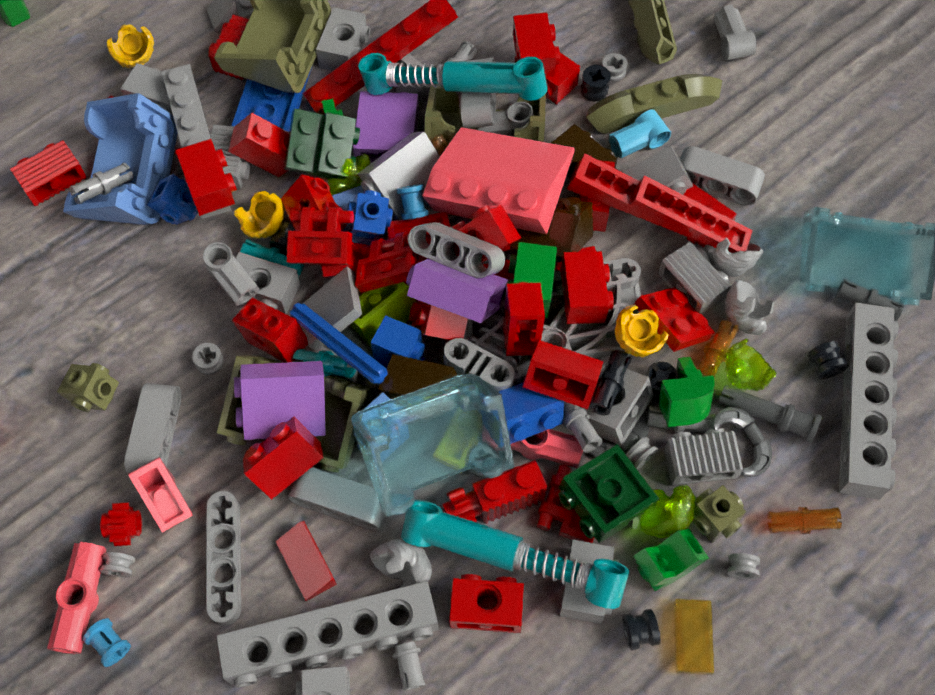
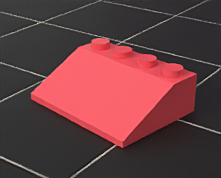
M461 127L433 166L422 196L434 211H447V214L473 219L472 213L486 205L490 209L502 205L515 228L547 235L575 150L574 147Z

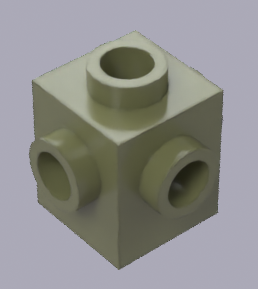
M91 363L90 366L71 364L57 393L69 400L73 407L81 411L90 412L91 409L105 411L113 398L119 382L109 375L110 371L100 364Z
M724 485L714 492L711 488H708L694 500L697 505L690 517L696 528L711 543L722 535L726 539L742 527L739 521L746 513L743 508V502L733 491L729 492Z

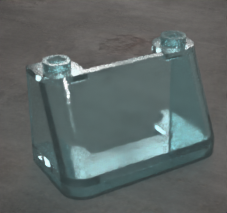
M813 207L805 211L800 266V283L806 284L805 290L824 292L825 287L838 289L842 280L846 278L848 281L869 290L875 288L879 291L878 294L900 298L899 303L904 305L919 306L920 300L928 301L932 299L935 280V223L927 222L924 227L923 225L912 224V222L897 223L846 216L840 212L830 215L831 209Z
M465 374L363 409L351 418L354 433L381 510L387 517L405 513L414 504V490L473 468L480 475L494 478L500 476L504 471L515 468L502 394L477 375Z

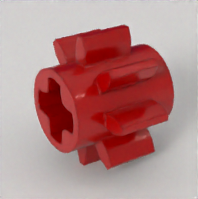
M461 487L446 493L449 501L441 504L443 512L473 522H477L475 517L482 515L479 501L473 490L465 493Z
M129 502L112 503V510L104 512L101 516L100 529L102 537L109 538V542H113L114 546L131 545V538L140 536L142 532L141 512L139 510L133 511L134 508L130 507Z

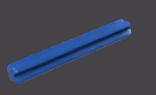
M296 303L293 306L290 316L296 319L298 324L371 383L381 384L384 381V378L388 375L387 369L307 305Z

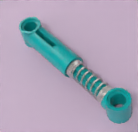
M371 53L363 57L358 65L366 89L373 95L387 93L393 86L399 87L401 84L404 87L408 85L411 87L416 85L423 87L425 85L429 88L432 85L434 88L440 86L448 92L519 94L522 99L528 101L537 100L547 92L544 66L537 57H525L516 63L447 61L445 64H439L435 68L433 64L427 67L425 63L422 67L418 63L414 67L410 63L405 67L403 63L387 61L383 54Z
M413 500L408 502L401 538L408 544L418 547L435 546L511 572L515 568L519 570L524 568L525 572L532 570L534 575L541 573L544 578L550 576L553 581L559 579L563 585L567 582L571 583L572 588L575 587V589L578 588V590L585 591L586 599L599 607L615 609L621 605L629 569L619 562L609 559H596L593 564L584 561L577 563V559H574V561L568 560L567 555L564 558L559 557L558 552L553 555L549 554L548 549L546 552L540 551L539 546L537 549L531 548L530 543H523V537L442 512L439 506L431 502Z

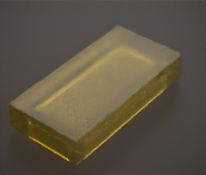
M676 599L674 601L676 673L713 675L714 652L711 601Z

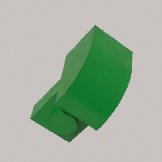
M691 357L678 358L676 367L678 379L662 380L659 408L668 427L692 425L704 420L711 410L715 386L714 376H702L701 370L696 369Z
M690 529L678 530L659 545L643 548L634 555L640 575L646 582L650 583L654 591L670 585L709 559Z

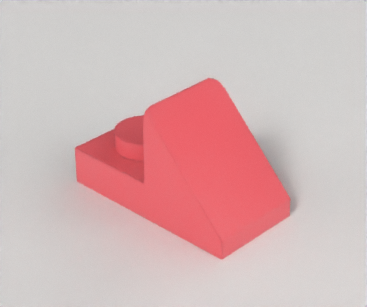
M160 457L128 473L129 478L162 533L193 516L191 509L175 483L173 475Z

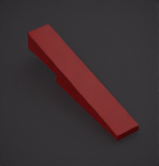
M585 153L576 164L566 188L714 248H717V244L727 238L731 243L728 247L730 253L747 251L753 231L645 175L638 181Z

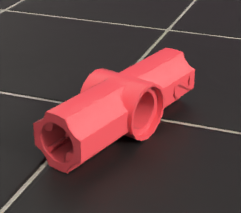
M485 423L482 442L518 451L525 458L531 460L542 458L574 468L579 466L583 450L573 435L548 429L532 435L542 440L540 444L531 445L524 439L504 446L487 423Z
M87 542L74 543L65 581L62 582L56 591L58 608L47 649L66 654H81L84 643L82 640L83 635L87 631L90 615L96 609L99 601L96 591L101 574L100 568L104 562L103 554L107 550L105 547ZM79 591H84L82 600L72 605L73 596Z

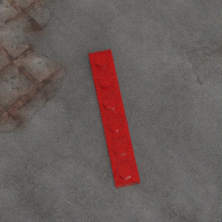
M447 0L428 1L306 90L303 95L316 113L324 115L323 100L333 98L336 107L365 86L358 68L359 62L363 57L371 53H380L386 57L387 61L397 63L458 18L456 11Z

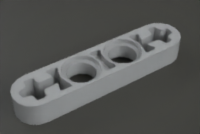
M228 491L214 493L207 502L206 609L211 620L220 626L232 625L241 614L240 505L235 496ZM222 501H227L229 506H232L225 511V519L229 524L222 523V516L216 509L221 507ZM220 533H231L233 540L229 547L225 549L215 547V539ZM224 565L232 567L233 576L229 581L219 583L215 580V572L219 567ZM215 590L226 591V601L230 606H233L232 609L226 611L225 617H222L216 611V608L222 606V595L219 592L215 593Z

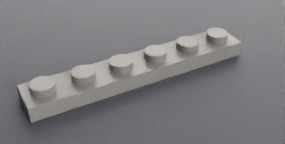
M190 64L161 71L181 147L211 139ZM228 206L201 215V218L203 219L206 217L231 211V207Z

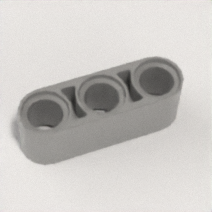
M493 57L469 60L471 62H495ZM462 92L461 119L463 127L470 129L494 126L496 93Z
M694 146L684 148L680 156V161L691 182L706 193L741 205H752L756 202L765 179V174L760 168Z
M433 222L415 226L408 235L409 246L415 253L475 278L496 274L505 265V256L499 247L440 223ZM426 232H428L431 236L430 245L427 243L425 238ZM454 243H456L459 247V257L456 256V254L454 253ZM483 254L488 258V268H485L482 264L481 258Z
M145 383L142 387L125 455L126 473H130L158 457L167 466L181 404V389L179 386Z
M313 467L295 480L288 496L291 502L301 507L373 531H379L391 501V497L381 490Z

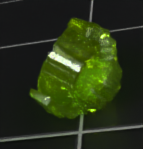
M358 155L356 157V165H354L352 159H345L343 172L348 177L346 179H327L331 195L361 186L362 180L358 173L370 165L368 155Z
M745 338L728 349L725 355L726 367L724 372H726L728 382L740 390H754L758 392L768 387L777 373L758 351L746 345L749 340Z
M679 485L673 489V494L670 497L663 490L654 489L653 491L660 499L657 504L644 511L640 516L641 531L650 536L665 538L670 537L678 530L688 529L694 519L695 495L691 488L687 485Z

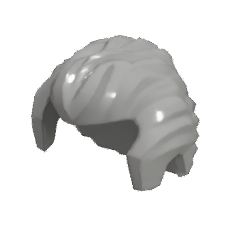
M727 238L718 243L717 248L707 244L704 247V251L709 257V263L717 271L721 270L726 275L732 277L740 276L754 267L763 253L759 245L752 243L748 244L747 251L730 253L728 247L731 243Z
M736 280L726 295V319L731 326L744 333L756 336L761 335L767 328L766 320L762 319L772 314L774 302L768 300L765 305H761L756 289L746 281Z
M402 538L382 543L370 553L372 563L381 573L391 579L403 580V585L399 588L425 582L431 578V563L425 550L422 547L406 543Z

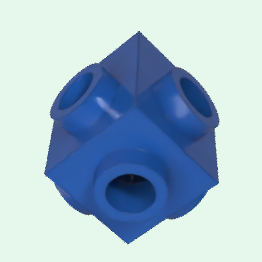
M174 174L158 182L147 203V206L158 212L164 221L175 225L187 220L191 221L198 214L186 180L180 179Z
M365 190L363 193L358 192L353 202H348L347 210L354 212V222L350 223L349 229L352 237L377 240L384 236L385 227H390L393 210L388 208L389 198L381 197L379 192Z

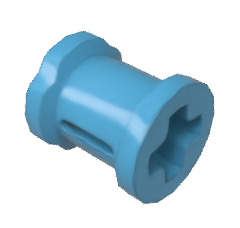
M424 184L396 189L397 194L401 195L404 213L401 214L402 220L429 215L428 210L424 207L422 196Z
M109 618L99 620L93 624L82 638L86 645H92L102 657L101 663L104 667L117 663L131 648V644L127 640H122L112 629L113 623Z

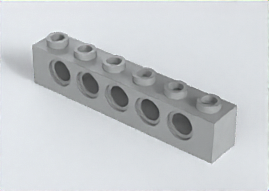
M855 302L846 316L844 358L849 366L844 371L839 473V493L880 500L894 487L895 470L891 469V458L895 454L896 440L892 438V427H894L897 411L896 408H892V398L897 390V379L893 378V368H895L898 359V351L894 349V340L898 333V321H894V308ZM868 338L874 340L877 344L870 342ZM866 366L873 368L876 373L869 371ZM865 395L872 397L876 403L870 402ZM864 425L870 426L875 431V434L868 432ZM863 455L870 457L874 465L867 463Z
M428 581L216 636L223 679L229 684H235V687L240 688L257 683V678L271 674V678L290 675L293 673L292 668L306 665L307 669L322 667L328 664V659L341 655L344 660L356 658L363 655L364 649L376 646L377 650L390 649L398 645V640L412 637V641L428 639L433 636V631L439 630L429 584ZM399 610L406 611L410 616L405 624L396 626L390 622L393 613ZM365 619L372 620L375 624L369 634L360 635L356 632L357 624ZM335 628L339 630V637L334 643L324 644L321 642L322 634L327 629ZM295 637L303 638L304 644L299 652L293 654L287 652V644L291 639ZM261 646L267 647V657L262 662L253 663L252 653L254 650Z

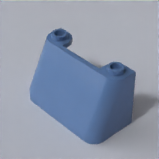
M140 93L87 102L84 114L85 127L90 134L99 139L91 178L98 171L104 173L122 163H126L130 169L119 175L122 176L132 171L134 179L112 188L111 192L107 195L99 194L84 201L82 204H77L73 198L84 193V191L73 196L69 191L66 196L63 212L81 219L140 225L157 223L160 220V214L147 206V203L158 182L170 175L178 135L173 115Z

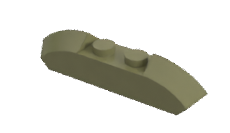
M628 0L634 13L635 20L633 22L637 29V42L642 53L650 61L659 65L673 60L677 47L665 1Z
M684 74L612 94L588 109L586 118L599 132L607 134L633 124L642 113L648 110H655L661 118L702 108L713 104L719 99L723 80L702 74Z

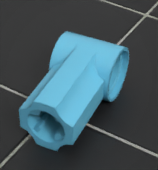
M648 110L642 113L633 124L609 134L608 141L614 155L623 158L647 146L651 149L662 146L671 137V131L655 110Z

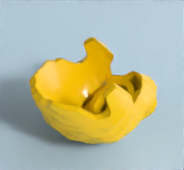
M124 24L118 30L116 43L112 42V37L107 39L106 46L109 54L122 67L134 68L137 63L144 65L151 58L154 51V40L152 34L145 26L140 27L142 29L140 33L134 26Z
M257 191L251 198L249 211H244L243 207H239L234 211V215L239 220L240 229L245 235L255 239H265L276 233L281 227L285 207L280 197L276 194Z
M630 305L618 314L614 329L616 341L626 353L635 357L651 355L664 346L669 335L665 331L662 334L657 333L659 318L656 312L646 309L634 314L633 311L639 307Z

